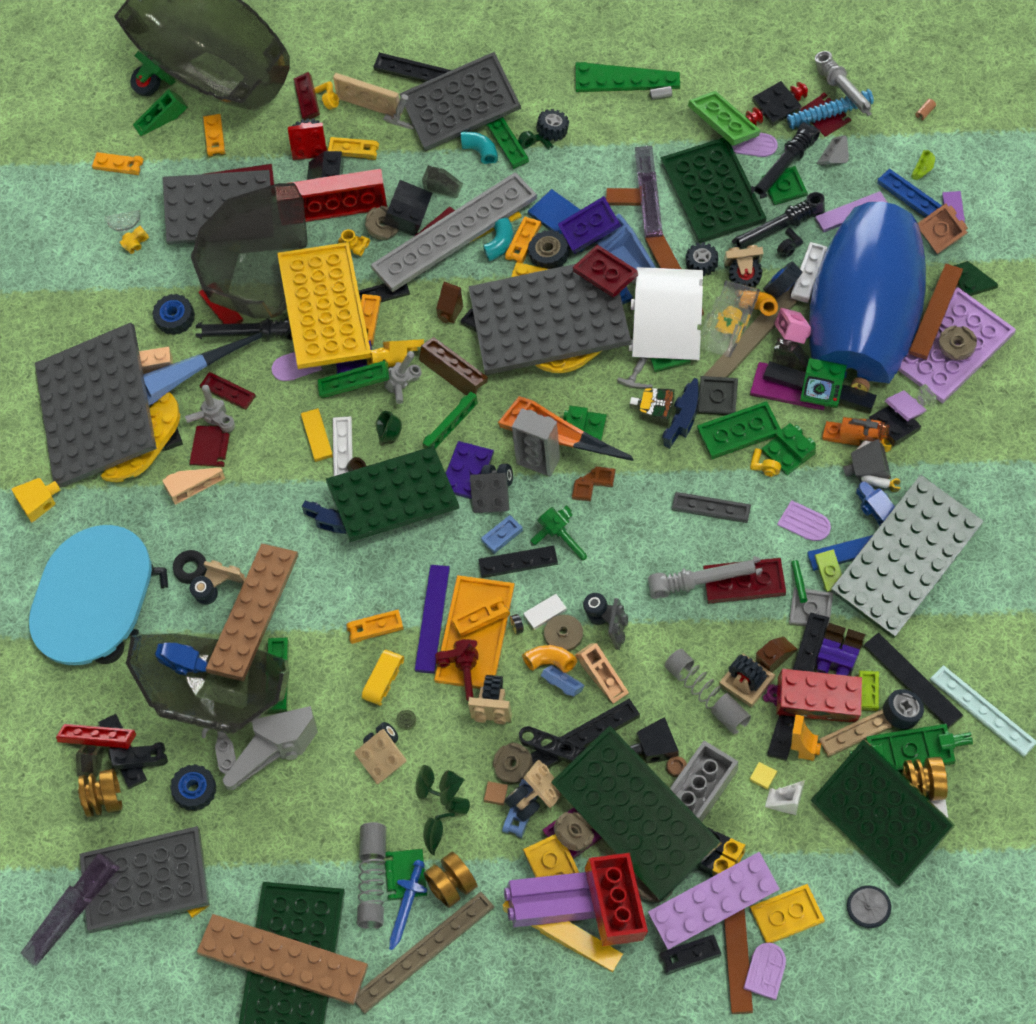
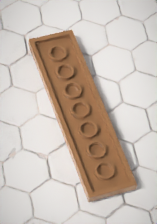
M261 543L206 666L207 673L240 681L245 680L298 557L297 551Z
M212 914L197 950L198 955L351 1005L355 1003L369 967L367 963Z

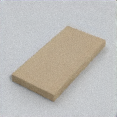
M335 73L333 76L336 94L340 100L382 114H388L392 117L396 114V108L400 101L399 93Z

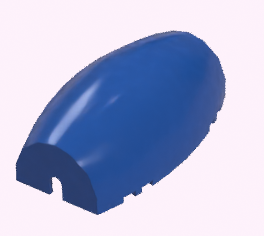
M883 201L867 202L854 207L844 220L823 256L813 285L809 315L811 358L847 365L846 369L853 368L857 371V378H863L867 381L890 383L901 367V362L907 356L910 345L913 343L918 331L926 292V262L923 240L919 225L912 213L898 205Z

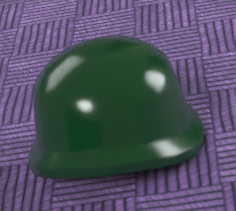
M383 411L377 418L376 429L379 442L394 441L401 433V419L390 411Z

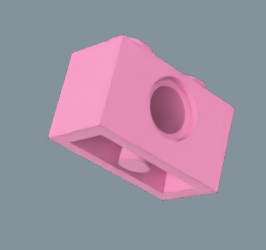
M780 308L774 325L784 339L804 344L811 333L810 325L800 312Z

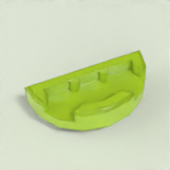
M923 150L911 175L912 179L918 180L933 169L935 163V155L929 150Z

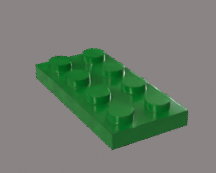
M767 401L697 425L698 433L711 460L774 438L776 433L781 430Z

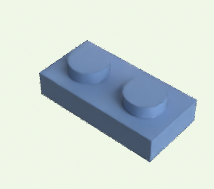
M509 515L481 538V542L495 554L523 531V527Z
M554 665L545 668L541 674L549 684L556 685L569 696L579 694L585 686Z

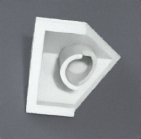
M805 780L783 788L779 787L777 790L771 788L765 807L796 815Z

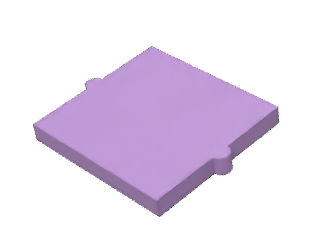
M904 390L885 400L896 413H899L907 421L926 412V409Z

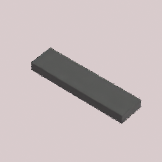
M675 492L672 511L748 523L751 504Z

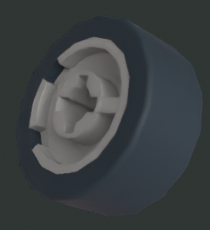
M905 689L892 692L883 706V714L886 720L898 729L907 730L913 728L920 721L924 713V705L921 699L915 693Z

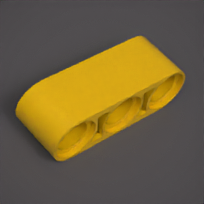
M387 649L383 651L363 689V700L379 706L382 705L383 697L387 696L392 680H395L400 671L398 670L399 666L404 663V656Z

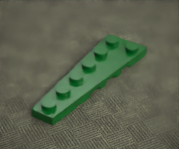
M575 62L576 92L651 90L671 86V89H680V72Z

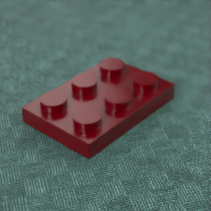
M596 245L573 266L574 273L613 298L638 276V270L599 245Z

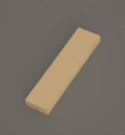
M882 709L820 738L819 742L827 756L831 757L859 744L862 740H866V736L878 735L894 726L886 720Z

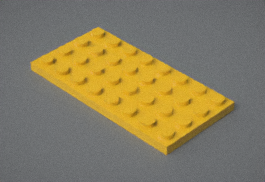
M349 242L277 253L298 369L371 358Z

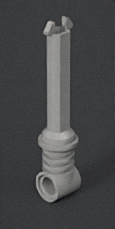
M822 51L816 54L815 62L818 73L826 77L828 84L838 86L862 113H866V116L872 115L870 112V102L846 78V69L839 66L833 60L832 54L829 51Z
M754 556L753 560L695 572L683 568L681 572H678V575L673 573V576L669 574V577L664 573H655L648 577L650 596L653 599L660 598V596L665 598L670 595V591L675 593V590L680 592L681 589L688 593L695 585L753 573L759 575L763 569H756L755 563L761 562V559Z

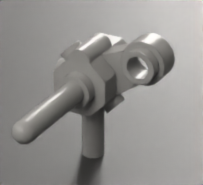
M412 351L407 353L402 363L397 362L393 368H389V380L384 381L385 388L390 393H395L397 404L403 403L402 389H405L410 382L417 381L422 373L418 365H410L414 358Z
M203 385L202 391L205 401L200 408L202 411L185 416L187 423L204 418L207 423L219 426L222 431L231 432L235 428V422L231 416L226 414L224 401L212 398L209 386Z

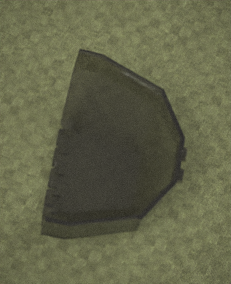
M278 183L229 198L201 226L195 238L191 260L201 287L210 302L252 318H274L288 313L277 253L304 249L308 243L304 200L296 184Z
M179 633L131 636L126 665L148 705L153 707L160 717L191 725L195 724L196 726L211 730L215 729V731L227 734H235L285 698L290 673L288 661L258 649L244 681L210 674L207 671H199V673L188 672L186 675H180L175 670L158 661L155 656L158 644L178 643L191 646L194 650L199 651V658L208 663L219 639Z

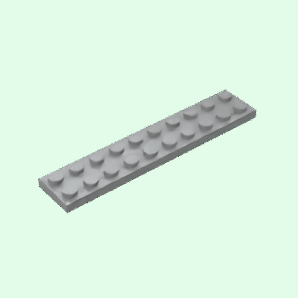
M514 172L372 263L371 269L394 292L493 228L497 220L508 218L535 201L537 194Z

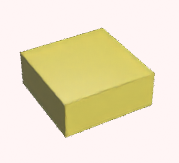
M759 762L750 777V781L768 790L777 771Z

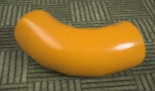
M741 290V309L760 310L766 316H772L777 312L778 302L772 295L760 291Z
M553 645L537 646L522 654L524 663L532 671L542 665L550 664L555 665L562 672L566 673L572 670L577 663V658L572 653L562 647Z

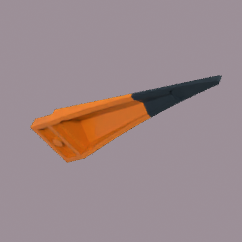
M519 396L498 422L500 428L512 431V425L522 408L533 410L539 415L549 416L557 421L559 445L634 461L631 455L589 435L535 401Z

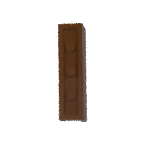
M435 337L421 345L419 361L466 396L470 392L476 394L477 389L487 383L488 377Z

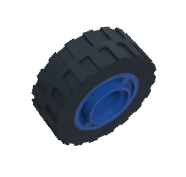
M792 261L779 270L763 290L777 299L795 283L803 271Z
M169 294L162 297L154 305L152 312L157 327L166 334H181L187 331L195 320V313L190 301L185 296L179 294Z
M197 764L186 765V767L180 768L171 780V794L176 804L181 808H185V810L197 811L198 809H204L215 798L216 782L211 772L205 769L204 766H198ZM192 785H198L195 791H189Z

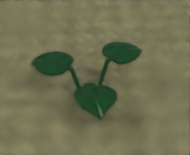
M422 765L416 779V795L421 799L426 798L428 792L440 797V803L445 805L446 810L449 811V813L437 815L435 819L429 818L424 826L423 838L428 851L435 855V850L443 834V825L440 819L449 816L454 817L455 813L466 815L470 808V802L467 798L454 797L464 782V778L458 776L453 771H445L439 783L440 792H437L431 788L435 780L433 770L428 765Z

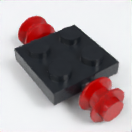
M780 81L752 97V102L756 107L752 108V113L746 111L745 117L756 126L757 121L759 123L763 122L764 116L774 126L786 119L788 114L793 115L794 112L796 113L801 110L802 106L799 101H801V96L807 97L808 88L804 83L797 82L796 87L790 86L789 91L783 82Z

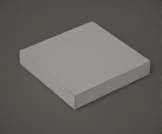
M794 588L789 624L806 627L810 612L830 617L833 593L805 589L808 601L800 603L797 588Z

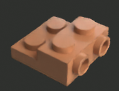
M946 203L918 223L921 234L936 254H939L968 233L966 231L968 229L963 220L959 221L957 219L955 209Z

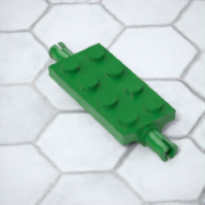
M947 724L866 736V740L900 773L903 772V763L906 760H911L913 763L915 759H919L923 768L925 758L941 757L944 766L955 764V747L973 745V738L970 737L972 736L971 732L953 735L949 733Z

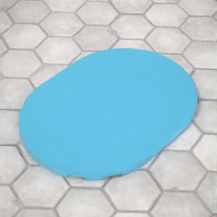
M114 525L94 526L74 534L64 541L52 554L43 571L29 615L31 637L37 648L49 659L65 665L89 664L93 660L111 654L124 639L128 638L137 622L152 571L148 550L136 534L126 528Z

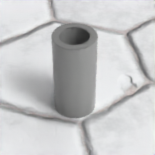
M671 86L651 89V100L672 97Z

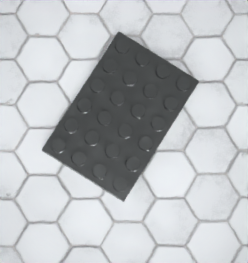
M495 52L399 94L400 98L403 94L408 96L405 108L425 151L461 136V132H470L521 109V105Z
M269 170L163 177L167 244L274 237Z
M198 826L79 854L87 931L89 933L210 905L201 834Z

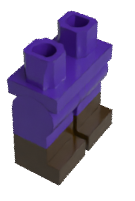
M828 623L817 658V672L828 673L829 669L837 671V675L851 676L863 647L865 634L848 629L841 649L846 628Z

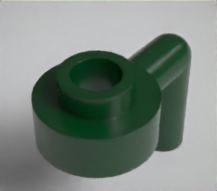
M531 131L522 132L518 138V142L523 149L534 145L536 141H541L548 150H550V147H554L548 141V138L545 140L543 136L540 137L539 134L534 135Z

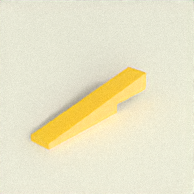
M505 901L503 911L508 913V908H510L509 901ZM569 921L532 925L541 934L611 972L615 970L623 956V953L611 946H602L601 940Z

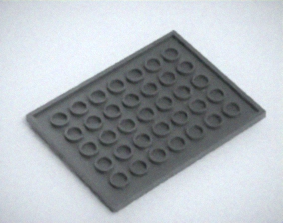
M575 264L468 286L485 375L631 345L620 293L613 298L573 272Z
M131 322L35 362L53 482L56 481L59 488L157 449L135 325Z

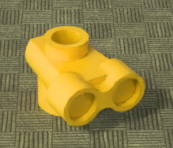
M140 225L132 233L124 234L120 244L126 251L128 250L130 254H133L135 250L141 249L142 245L140 243L150 237Z
M347 229L341 233L338 244L349 242L350 250L353 251V254L361 257L365 248L369 246L370 239L364 236H355L353 230Z

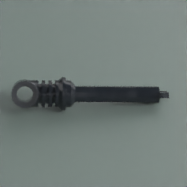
M803 122L792 140L785 143V152L755 187H751V194L756 192L760 194V199L766 198L767 191L794 160L803 158L804 151H806L809 145L812 146L817 141L820 130Z
M819 192L810 193L804 202L802 201L794 206H787L784 214L738 237L736 236L731 242L733 245L737 244L734 247L742 249L788 225L799 226L803 220L825 213V197Z
M289 317L284 319V322H282V319L280 322L278 320L273 322L269 318L262 320L260 323L202 324L200 322L196 325V328H202V333L195 334L197 338L202 340V337L252 336L262 332V338H267V340L274 338V335H276V338H278V335H280V338L285 335L286 339L293 340Z

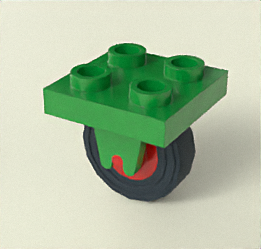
M137 51L134 55L143 63L142 66L134 70L130 80L131 87L137 94L141 96L154 94L162 80L171 86L176 82L171 77L173 74L147 52L143 54Z

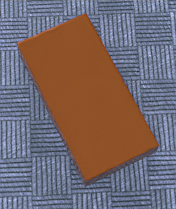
M607 188L606 200L609 205L642 206V188Z

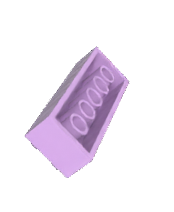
M758 852L648 911V914L668 950L780 890L762 855Z

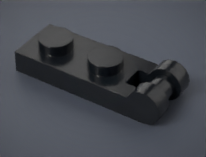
M162 742L149 746L109 749L108 753L111 769L114 770L161 766L168 762L167 755L164 754L165 745Z
M713 934L663 951L658 956L660 961L664 963L665 967L663 969L665 974L669 975L720 957L721 951ZM677 956L678 962L672 963L671 958Z

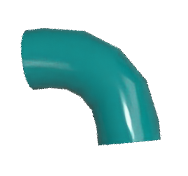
M461 132L462 150H476L480 154L483 164H491L498 161L496 147L487 136L477 132Z
M508 218L497 220L494 225L495 238L483 245L489 262L503 255L513 240V227Z

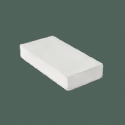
M555 594L524 612L523 615L533 630H536L553 617L566 612L567 608L558 595Z

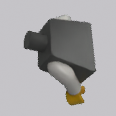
M883 438L882 442L879 439L864 441L851 453L853 463L843 466L846 477L856 475L860 482H867L871 486L881 488L889 487L892 492H898L901 489L894 486V484H900L901 481L898 478L892 481L889 480L891 479L886 452L891 450L892 445H886L889 443L886 438Z

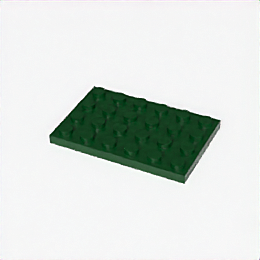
M720 138L661 157V164L698 243L766 222L763 209L755 193L751 194V185L731 144L726 139Z
M434 446L326 478L327 486L349 542L459 509V503Z
M867 740L860 742L811 799L899 887L909 879L956 826Z

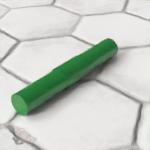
M793 560L791 566L800 603H806L808 600L799 561Z

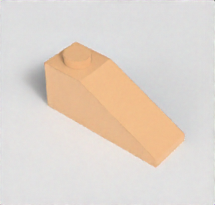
M221 468L178 471L168 475L162 481L166 491L176 505L225 479Z
M597 643L589 644L575 654L584 670L612 704L629 693Z

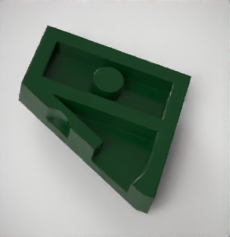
M969 261L953 265L963 269L958 286L969 296L998 288L997 282Z

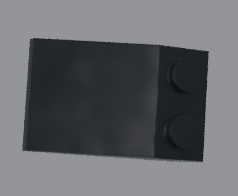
M399 180L383 224L415 236L421 226L433 193Z

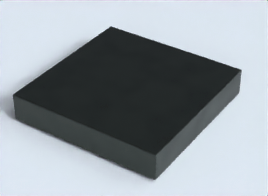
M700 376L698 413L728 415L736 412L738 378Z

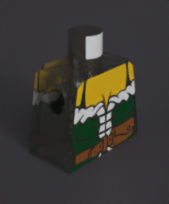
M646 388L644 389L642 399L631 397L630 408L639 410L640 420L668 428L675 400V389Z

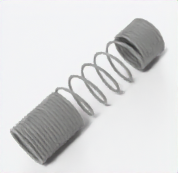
M678 649L672 653L665 662V668L677 680L684 681V687H692L691 693L693 695L699 694V701H706V708L711 709V713L732 734L739 732L736 730L739 723L742 726L744 725V727L749 723L751 715L728 693H725L714 706H707L710 697L715 696L720 691L721 686L715 688L708 699L700 700L704 688L708 689L714 682V679L709 680L700 692L693 693L697 681L701 682L707 672L702 673L693 685L686 686L689 675H694L700 665L695 666L691 670L694 665L692 657L683 649ZM685 667L686 670L690 671L686 678L679 679L682 678L680 674L682 668Z
M369 822L360 826L359 858L363 861L359 864V869L363 872L358 876L362 881L358 885L359 890L362 892L358 895V899L362 903L357 907V925L365 929L370 928L367 927L370 926L367 925L370 924L367 923L370 921L376 922L372 923L376 924L372 925L376 926L372 928H380L384 923V907L382 906L384 902L381 900L362 901L360 899L361 894H371L368 892H382L375 895H383L385 893L382 890L363 891L360 888V885L363 883L371 884L369 883L370 881L382 882L376 885L385 883L380 879L364 881L360 877L363 873L370 874L369 871L382 872L373 873L377 875L385 873L381 869L366 871L361 869V865L363 863L370 864L371 862L369 861H382V863H374L378 865L385 863L386 826L381 823ZM371 853L377 854L378 856L376 857L378 858L371 859Z

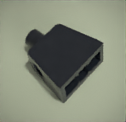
M665 717L639 730L636 733L638 743L630 746L638 755L643 754L646 764L665 761L679 756V750Z

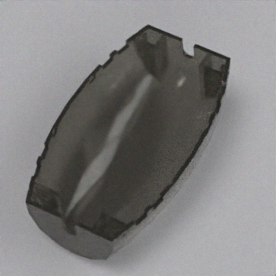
M126 0L114 15L118 24L132 43L158 69L189 90L226 105L254 111L268 105L284 85L290 69V56L283 43L266 21L242 0Z

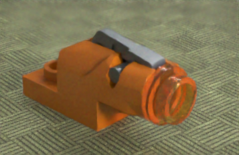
M843 417L842 423L826 421L822 438L825 441L860 446L862 440H887L889 425L878 420Z

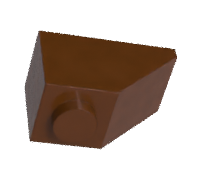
M444 282L436 308L437 317L444 323H455L463 308L461 287Z
M784 636L770 640L756 653V662L773 673L798 649Z

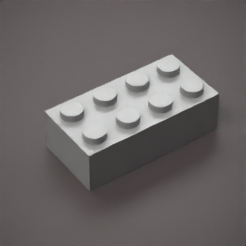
M522 408L512 425L516 464L551 477L560 460L557 421L549 416L539 415L533 410Z
M703 741L670 789L703 822L737 773L738 761L708 742Z

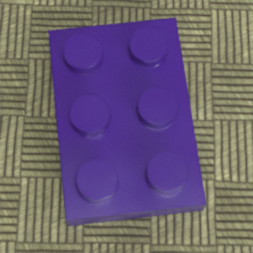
M603 196L558 223V226L572 251L576 254L616 230L621 224L608 201Z
M458 441L446 471L447 478L455 495L472 499L470 475L481 474L482 467L490 465L494 450Z

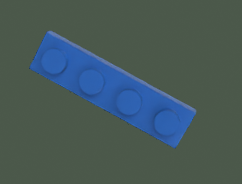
M890 168L878 178L877 184L925 218L942 206Z

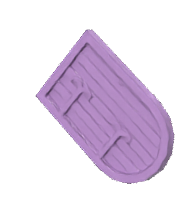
M760 133L759 136L734 145L732 148L736 154L768 157L776 152L778 144L772 135Z
M295 352L277 358L272 365V374L280 381L295 380L296 378L322 370L321 366L298 369Z
M792 500L777 523L778 526L811 541L825 539L831 530L830 522L824 515Z
M763 943L755 949L743 989L772 1000L777 999L786 965L785 954L779 946L773 943Z

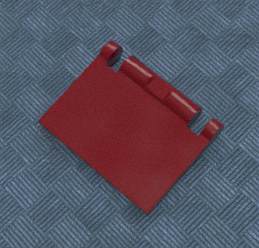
M824 92L802 107L800 111L803 112L804 109L808 110V108H814V106L819 107V104L824 105L825 102L829 103V101L833 100L829 97L824 101L823 99L827 97V94ZM842 112L840 115L837 113L836 116L831 115V118L826 117V119H821V121L815 120V123L812 124L826 137L852 120L847 117L843 121L842 118L847 116V114Z
M196 426L189 465L224 467L225 463L218 461V459L226 460L230 434L223 433L219 426Z

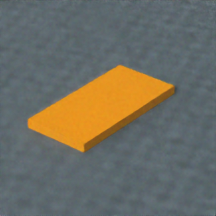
M457 575L441 651L453 650L454 643L462 639L476 640L478 645L475 649L478 651L479 658L476 666L471 670L472 687L480 689L484 686L486 675L496 676L508 617L498 619L463 637L460 636L452 618L498 596L503 598L504 606L510 611L515 584ZM450 663V666L445 668L438 667L437 665L434 681L436 683L464 687L463 671L455 667V663Z

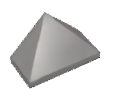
M844 135L833 138L817 164L847 163L849 160L847 137Z

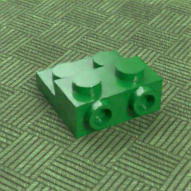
M569 405V409L564 411L563 420L602 441L607 414L588 412L586 407Z
M789 423L776 433V438L762 448V452L769 459L779 462L781 470L788 476L815 455L816 443L812 438H806L798 425L793 426Z

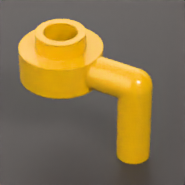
M331 81L314 88L316 94L326 90V93L322 95V101L327 109L331 110L338 107L339 97L333 92Z
M754 449L750 469L763 471L769 477L778 475L781 470V464L771 459H766L763 463H759L762 450Z

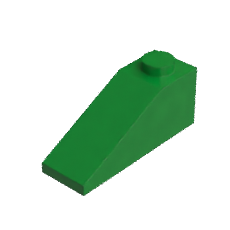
M168 89L133 126L139 135L143 136L177 119L188 106L180 95Z

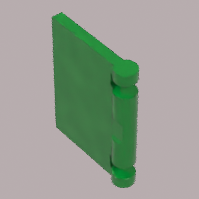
M423 849L386 852L385 858L393 857V860L385 861L387 891H396V894L388 895V900L403 899L406 889L399 886L397 881H410L414 869L413 863L416 860L424 862ZM424 868L421 871L418 884L426 888V879L423 875V872H425ZM416 892L414 897L427 896V892Z

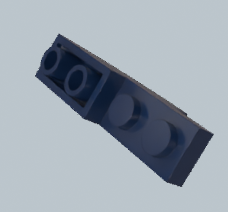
M694 378L691 383H687L684 388V394L682 397H678L674 404L676 415L672 419L670 428H666L662 435L663 444L669 449L679 435L687 437L695 421L698 409L699 388L697 378Z
M304 501L302 505L304 515L314 518L318 528L346 534L336 510L326 509L316 502Z

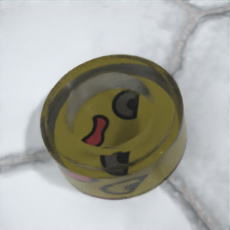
M403 710L397 715L396 721L398 727L402 730H410L416 725L417 719L412 711Z

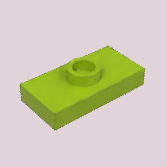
M834 549L814 555L826 592H830L842 575Z
M859 670L858 677H862L861 710L878 711L879 671Z

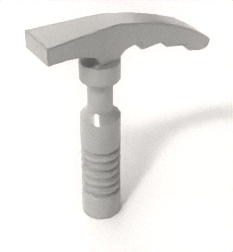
M403 94L396 108V114L393 117L386 114L383 120L394 125L414 129L413 124L399 120L408 96Z
M640 357L633 369V374L629 376L628 380L619 377L617 383L636 389L653 388L651 384L635 383L637 374H640L648 358Z

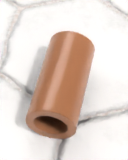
M928 99L915 113L916 117L919 118L922 115L921 120H924L936 107V102Z

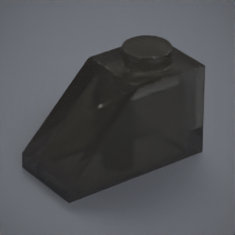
M429 165L422 178L424 190L453 198H458L463 186L462 182L445 169Z
M778 338L774 347L772 362L806 373L810 357L797 342Z
M81 746L76 753L77 777L85 775L88 779L89 774L93 773L97 778L102 768L105 746Z

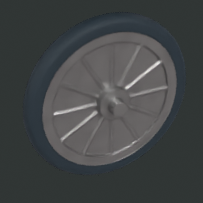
M871 885L861 886L850 894L847 900V911L852 921L864 928H876L883 925L890 917L891 901L882 889Z

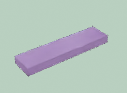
M881 191L820 214L815 217V220L824 233L840 227L854 207L867 202L887 201Z

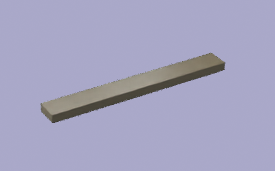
M795 283L776 299L778 302L777 312L772 316H766L761 313L703 376L728 378L773 330L780 308L791 310L798 303V300L790 298Z
M479 892L360 989L355 1000L356 1005L366 1014L494 909V905L482 892Z

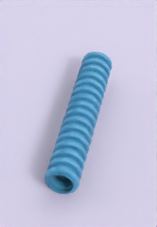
M871 90L861 91V94L870 104H873L874 98ZM845 96L844 99L841 97L840 100L835 99L834 102H825L824 105L819 104V107H810L808 110L804 109L803 112L798 111L797 114L795 112L793 115L788 114L787 122L793 130L794 127L799 128L803 122L808 124L810 122L815 123V120L821 121V119L824 120L826 117L831 118V115L836 116L837 113L840 115L842 112L846 113L847 110L852 111L853 108L856 110L857 107Z

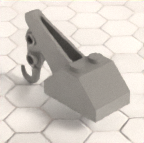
M311 706L253 719L252 725L255 736L237 760L233 743L226 735L224 727L218 723L206 725L202 730V738L206 737V733L210 729H215L218 733L215 751L219 770L225 774L223 783L226 789H236L279 757L281 759L294 760L298 755H302L318 733Z

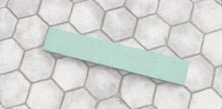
M944 665L930 678L931 682L1021 756L1025 757L1036 745L1035 739Z

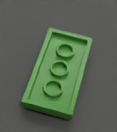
M716 91L689 100L688 107L732 146L755 138L760 134L761 130Z

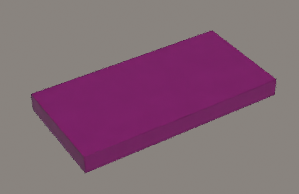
M758 363L750 392L751 396L824 411L825 406L800 401L802 391L763 379L768 364Z

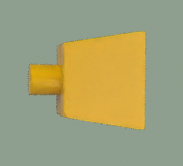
M41 478L11 489L31 523L56 505L52 495L61 491L56 481L45 486Z

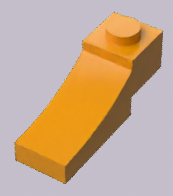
M796 715L791 750L799 751L798 758L814 761L815 755H820L821 743H818V735H814L808 729L804 716Z

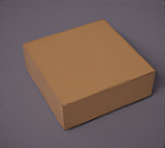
M488 781L484 802L504 806L508 785Z

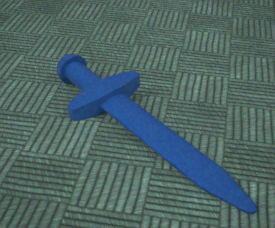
M416 860L413 863L414 869L410 881H397V884L405 888L406 891L390 937V950H393L401 940L415 893L427 892V888L418 884L421 871L425 868V864L421 860Z

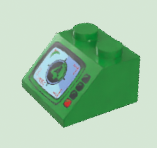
M809 358L800 401L838 408L847 365Z

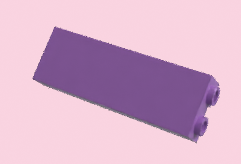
M586 872L509 880L507 887L504 888V897L506 901H509L510 907L508 908L509 921L512 920L513 928L596 918Z

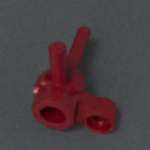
M462 639L454 643L453 650L437 652L435 660L438 667L445 668L450 666V663H455V667L463 671L465 696L469 702V697L474 698L471 670L476 666L479 658L478 651L475 649L478 643L476 640Z

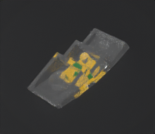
M725 280L720 297H716L712 312L707 314L700 335V349L731 357L748 324L760 290Z

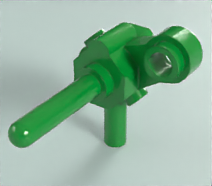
M567 505L558 512L551 507L537 519L543 528L531 539L534 545H537L548 533L551 537L557 535V537H561L581 560L587 559V554L566 532L565 526L570 522L568 519L573 516L572 510Z

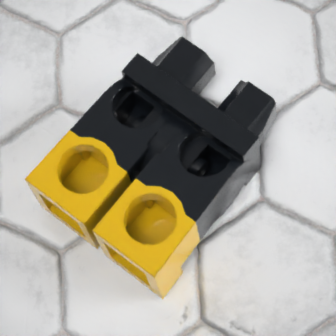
M708 827L722 844L697 868L715 876L739 863L746 851L745 844L713 831V829Z

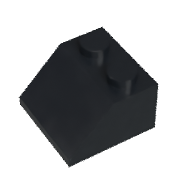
M324 151L309 161L307 180L342 175L344 167L342 151Z

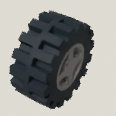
M554 109L542 111L539 114L536 126L539 136H543L545 140L548 138V141H552V139L554 141L562 140L566 136L569 126L568 117L564 116L565 113H560V110L554 111Z
M702 242L701 245L699 243H696V246L692 245L686 253L687 269L703 270V276L706 273L710 275L711 271L714 272L718 267V252L714 246L711 247L709 243L705 245V242Z

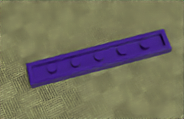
M430 565L415 672L435 674V654L439 648L450 566Z

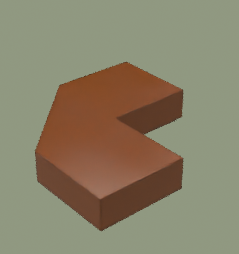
M595 467L587 475L575 480L572 499L591 502L594 485L613 487L616 469Z

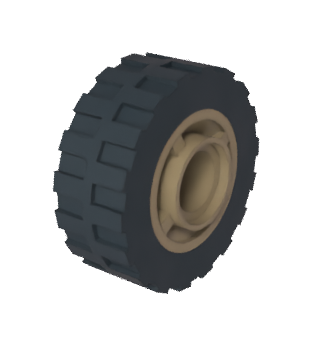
M545 230L537 233L529 242V256L531 262L537 267L547 269L562 267L567 262V258H569L567 240L557 231Z

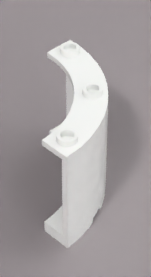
M637 267L638 276L632 281V284H636L635 299H631V310H635L633 340H631V345H629V351H633L632 357L699 360L701 330H697V325H701L703 270Z

